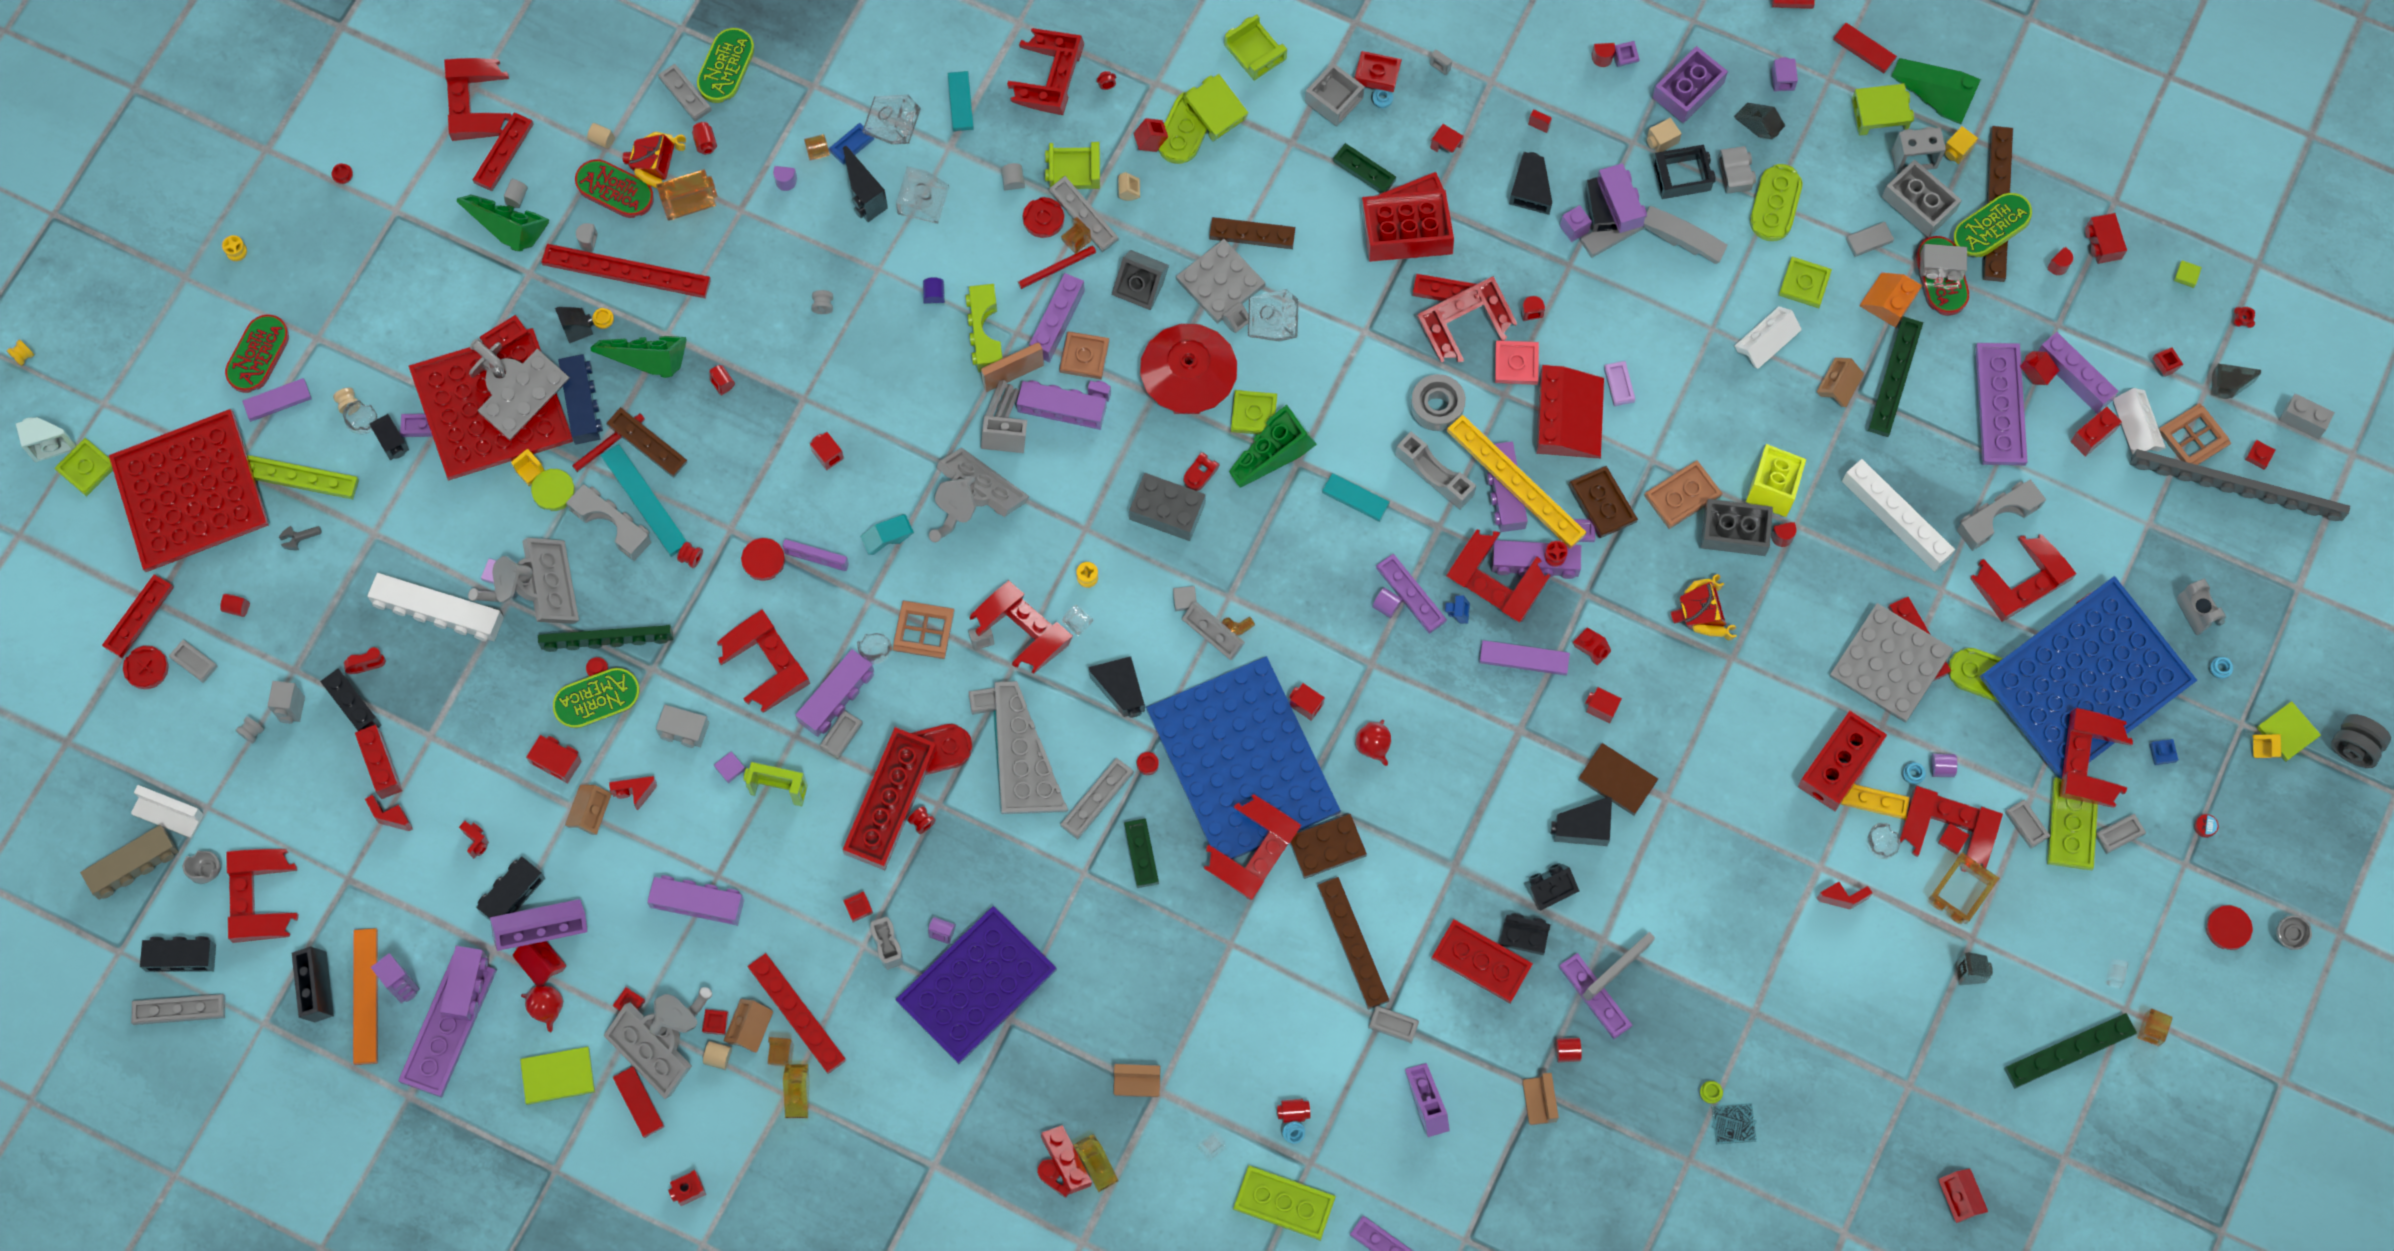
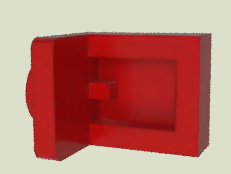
M1588 627L1573 641L1575 648L1589 655L1596 665H1599L1611 652L1606 638Z
M464 821L459 828L463 834L474 842L467 852L475 859L486 851L489 842L481 834L483 830L474 822L470 825Z

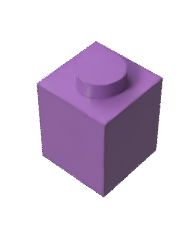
M1787 57L1775 59L1771 69L1774 91H1795L1798 82L1795 59Z
M1579 205L1562 215L1560 227L1569 240L1573 242L1589 233L1592 221Z

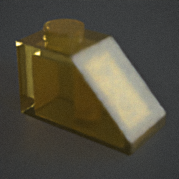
M785 1064L783 1075L785 1118H808L810 1082L808 1064Z
M1094 1134L1073 1145L1098 1192L1118 1182L1103 1147Z

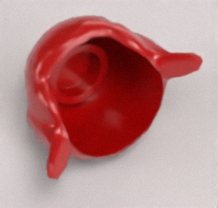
M1382 719L1379 723L1369 722L1358 731L1355 739L1356 748L1362 755L1379 760L1383 765L1388 766L1385 755L1391 745V733L1383 725L1385 720Z
M536 986L528 994H521V997L525 998V1007L529 1015L540 1022L546 1023L547 1030L551 1033L553 1031V1023L558 1018L563 1007V997L558 990L551 986Z

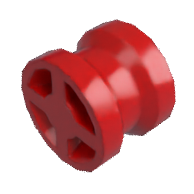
M1561 541L1550 542L1546 547L1544 555L1547 564L1552 567L1564 564L1568 554L1567 546Z
M685 542L678 553L677 560L681 563L686 562L689 567L695 568L702 558L703 549L700 547L695 548L691 543Z
M922 806L915 810L908 817L907 821L916 827L918 834H922L933 826L936 819L933 816H929L925 806Z

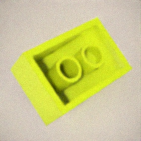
M1766 444L1746 502L1755 505L1773 507V513L1787 517L1796 498L1806 459Z

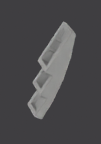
M1648 207L1646 211L1647 217H1645L1644 221L1645 228L1673 246L1678 244L1694 255L1699 253L1714 264L1720 262L1728 246L1727 244L1685 220L1655 207Z

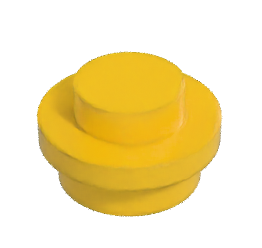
M599 308L594 312L592 321L597 328L606 329L613 324L614 316L609 309Z

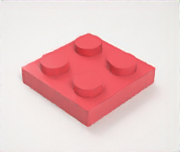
M1496 341L1495 383L1538 385L1539 342Z

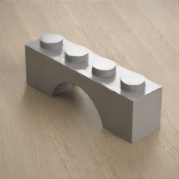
M1410 432L1397 445L1395 456L1458 509L1461 510L1474 496L1476 485L1461 472H1453L1443 466L1433 456L1428 445L1413 432Z
M2031 479L2025 483L2022 481L2012 487L2010 493H2001L1994 499V503L1991 505L1988 503L1984 504L1977 510L1978 513L1973 516L1969 514L1960 521L1961 524L1957 532L1972 551L1988 542L1993 536V518L1995 516L2010 512L2025 518L2042 507L2046 498Z
M583 484L566 502L569 511L585 523L595 519H605L615 524L617 527L615 539L617 548L631 560L635 561L651 544L649 531L642 525L636 526L632 523L633 519L627 513L623 512L621 514L618 512L616 505L608 499L606 501L600 497L601 494L595 488L590 487L589 489Z

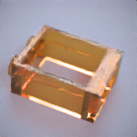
M705 169L656 184L668 221L716 206L714 198L718 196L712 176L707 177Z
M1961 852L1928 899L1932 901L1931 905L1940 911L1944 909L1951 914L1950 918L1958 924H1967L2000 878ZM1958 866L1987 885L1966 915L1938 896Z

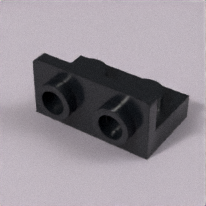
M1560 863L1554 864L1548 868L1549 871L1543 874H1534L1529 877V881L1524 883L1525 887L1530 890L1538 910L1541 911L1580 891L1570 867Z
M1517 913L1506 915L1500 945L1544 955L1551 924L1546 923L1545 920L1540 918H1533V920L1525 919L1523 915Z

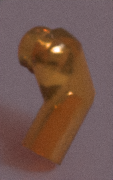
M1250 616L1240 623L1234 622L1231 618H1225L1222 621L1237 636L1242 635L1255 626Z

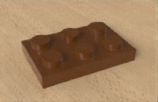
M1351 814L1296 833L1290 842L1304 879L1367 856Z

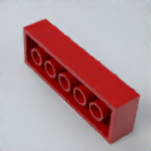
M897 727L894 728L842 849L844 855L884 871L886 870L937 750L936 743Z

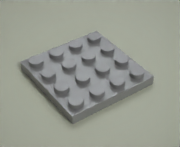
M1877 603L1831 672L1830 677L1906 723L1947 661L1953 648Z

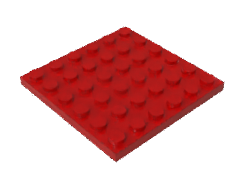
M533 328L527 329L528 335L498 352L496 356L500 360L505 358L515 359L523 364L536 349L541 351ZM468 347L409 365L411 376L448 481L513 461L526 449L532 454H536L573 442L557 393L509 441L477 411L492 396L487 389L485 381L486 370H483L473 378L469 375L473 366L482 358L478 352Z
M231 409L109 455L140 562L145 572L269 526L236 418Z

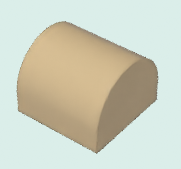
M592 123L587 134V140L608 149L614 142L615 136L611 130Z
M1127 172L1118 176L1119 198L1127 201L1140 198V179Z
M709 1041L704 1052L703 1064L726 1070L733 1048Z

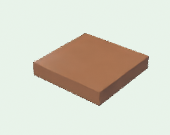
M1068 331L1060 373L1102 380L1110 342L1109 338Z

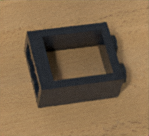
M1704 145L1657 152L1654 155L1652 163L1662 199L1711 191L1713 183L1716 182L1715 172L1710 169L1709 165L1711 163L1710 154L1706 152ZM1697 160L1703 181L1672 186L1667 165Z

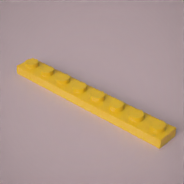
M1464 415L1460 416L1447 428V432L1567 547L1571 549L1586 535V531Z

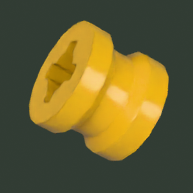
M231 235L222 242V249L231 261H241L247 255V247L240 237Z
M20 339L13 348L6 350L21 367L25 364L26 359L34 356L33 352Z
M1091 562L1081 563L1076 570L1077 581L1082 587L1091 588L1098 582V569Z

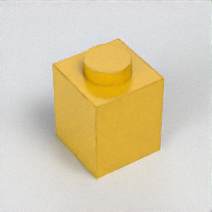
M1961 126L1947 141L1944 154L1949 160L1960 164L1975 147L1978 138Z

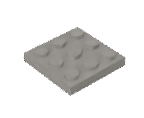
M1225 239L1176 276L1178 283L1217 324L1223 320L1222 315L1238 302L1245 303L1265 287L1264 280Z

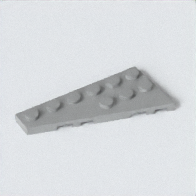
M995 682L1001 814L1068 812L1059 785L1053 775L1052 767L1035 730L1034 722L1031 720L1027 710V705L1018 682Z

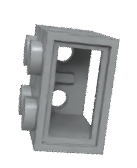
M1332 62L1306 90L1305 103L1335 126H1338L1363 99L1365 86Z
M1925 127L1922 130L1914 131L1906 129L1899 132L1891 151L1896 174L1901 173L1906 168L1903 166L1907 157L1914 155L1930 154L1932 163L1922 164V166L1926 170L1938 168L1946 150L1941 127Z

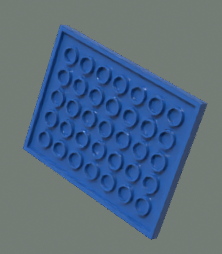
M2115 576L1979 676L2060 779H2062L2069 720L2072 710L2080 708L2126 721L2127 725L2124 728L2126 734H2128L2197 681L2195 676ZM2092 738L2089 762L2115 742Z
M1267 656L1146 707L1147 713L1208 844L1230 859H1236L1256 850L1268 833L1267 830L1233 808L1237 803L1243 806L1253 800L1251 795L1253 794L1301 824L1298 831L1341 813Z

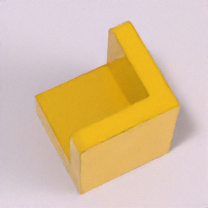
M528 449L511 462L515 472L528 486L532 485L537 475L545 471L542 464Z
M2281 734L2253 735L2254 758H2281Z

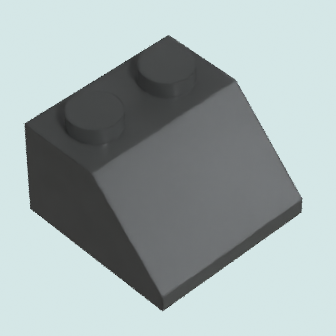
M1130 250L1122 259L1112 295L1151 310L1164 284L1169 265Z

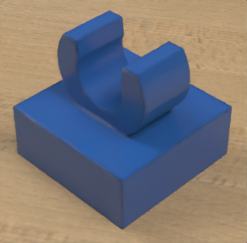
M1464 595L1456 596L1455 603H1446L1445 612L1448 613V616L1455 617L1460 624H1468L1470 602Z
M2173 739L2155 741L2149 744L2154 765L2176 763L2179 760Z

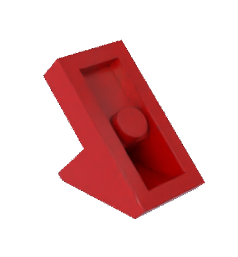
M654 776L609 782V787L613 797L619 799L628 798L633 794L634 806L639 810L656 789L657 782Z

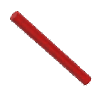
M1092 245L1018 281V285L1023 289L1095 254L1096 249Z
M641 413L634 417L640 423L645 420ZM614 432L574 463L572 467L576 472L580 471L622 437Z

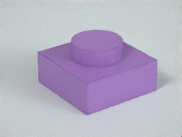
M1090 381L1088 395L1098 394L1109 402L1111 386L1103 381Z

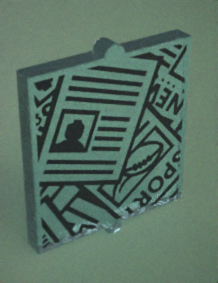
M1752 1103L1712 1106V1128L1715 1131L1716 1145L1757 1141L1755 1130L1757 1121L1754 1120Z

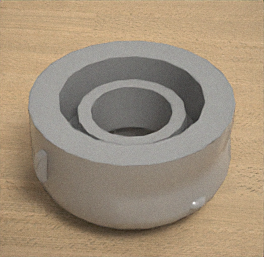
M1436 374L1423 378L1415 386L1412 393L1411 410L1415 420L1428 430H1447L1450 425L1463 415L1466 399L1464 390L1456 380L1446 375ZM1435 398L1441 399L1448 406L1444 410L1438 411L1432 409L1428 401Z

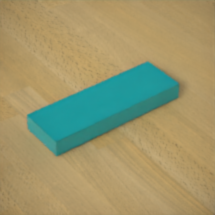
M969 72L948 73L953 132L974 130Z
M1334 473L1331 474L1322 490L1323 494L1379 522L1390 504V501Z

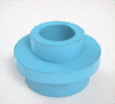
M1377 89L1373 93L1372 100L1377 107L1386 108L1392 104L1393 94L1389 91ZM1384 95L1386 98L1382 99L1379 96Z
M2217 657L2211 662L2210 670L2215 677L2224 679L2232 674L2233 665L2228 658ZM2218 666H2222L2224 671H2220Z
M1911 762L1905 766L1903 776L1908 783L1919 784L1925 779L1926 771L1921 764ZM1915 771L1917 772L1918 776L1913 777L1911 776L1910 772Z
M1292 1121L1283 1128L1282 1135L1287 1142L1297 1144L1304 1139L1305 1128L1301 1122Z

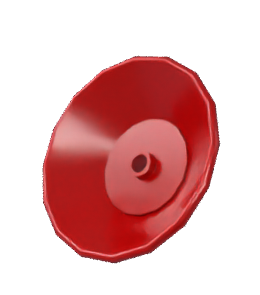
M1178 324L1162 330L1149 341L1141 357L1140 377L1146 392L1160 406L1176 413L1197 414L1215 408L1229 396L1237 380V359L1231 344L1219 332L1201 324ZM1187 360H1190V361H1192L1193 363L1190 364V365H1188V364H1186L1185 362H1186Z

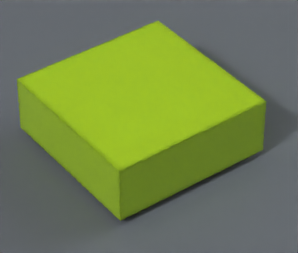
M2181 260L2174 281L2194 288L2202 267Z

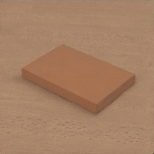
M1035 343L982 368V381L986 392L997 388L1000 380H1005L1008 383L1044 366L1043 349L1040 343Z
M1698 460L1647 491L1644 497L1668 529H1671L1704 508L1708 499L1716 500L1723 493Z

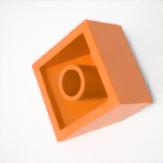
M1882 272L1861 302L1860 307L1896 328L1917 297L1922 285L1904 274Z

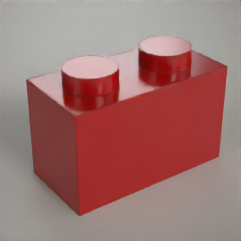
M2116 213L2090 218L2085 227V234L2087 238H2090L2092 244L2091 253L2093 257H2096L2097 264L2122 260L2127 252V248Z
M2105 407L2079 429L2070 442L2086 457L2111 436L2122 421L2108 407Z
M540 735L526 756L527 760L531 765L568 784L582 762L577 755L578 751L570 746L564 748L558 745L560 742L551 736L545 738Z

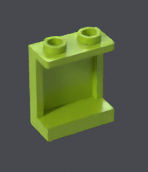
M1257 14L1246 18L1240 26L1231 28L1224 36V46L1253 81L1287 59V48L1283 43L1281 45L1276 43L1260 24V17Z
M1220 74L1214 77L1210 75L1203 80V85L1198 88L1192 87L1186 92L1184 99L1185 105L1189 104L1210 131L1208 136L1213 142L1245 121L1249 113Z
M1905 84L1855 89L1852 96V104L1859 136L1867 135L1869 130L1874 128L1903 125L1904 130L1909 129L1914 121V112L1909 107L1910 94L1909 91H1906Z
M1091 142V147L1054 148V143H1049V150H1045V163H1049V169H1045V182H1049L1050 187L1066 176L1076 189H1100V142Z
M751 762L750 768H746L743 777L750 795L755 796L757 787L761 784L789 790L793 804L803 806L808 788L803 773Z

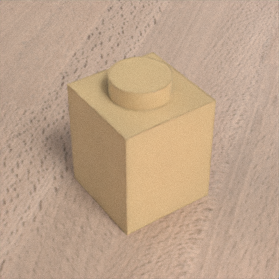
M1670 117L1649 128L1647 143L1656 152H1663L1677 145L1682 133Z

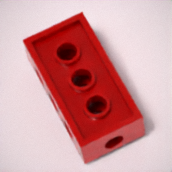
M1849 710L1802 777L1798 788L1836 812L1884 743L1887 734ZM1851 742H1855L1859 746H1854ZM1839 759L1845 760L1846 763L1840 762ZM1826 776H1831L1834 780H1829Z

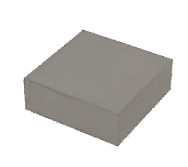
M1435 49L1431 54L1430 65L1444 75H1447L1451 71L1452 60Z
M1195 586L1173 588L1175 611L1188 610L1193 602H1197Z

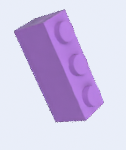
M1623 163L1599 170L1597 181L1619 233L1644 226L1647 212L1645 206L1639 202L1637 188L1632 186L1630 171L1625 169Z
M461 946L455 947L440 1013L444 1017L471 1021L472 1016L476 1015L478 1009L477 995L481 993L483 988V980L481 978L483 971L487 970L489 961L483 950Z
M390 953L371 967L385 987L401 1004L404 1001L412 1000L416 996V992L420 990Z

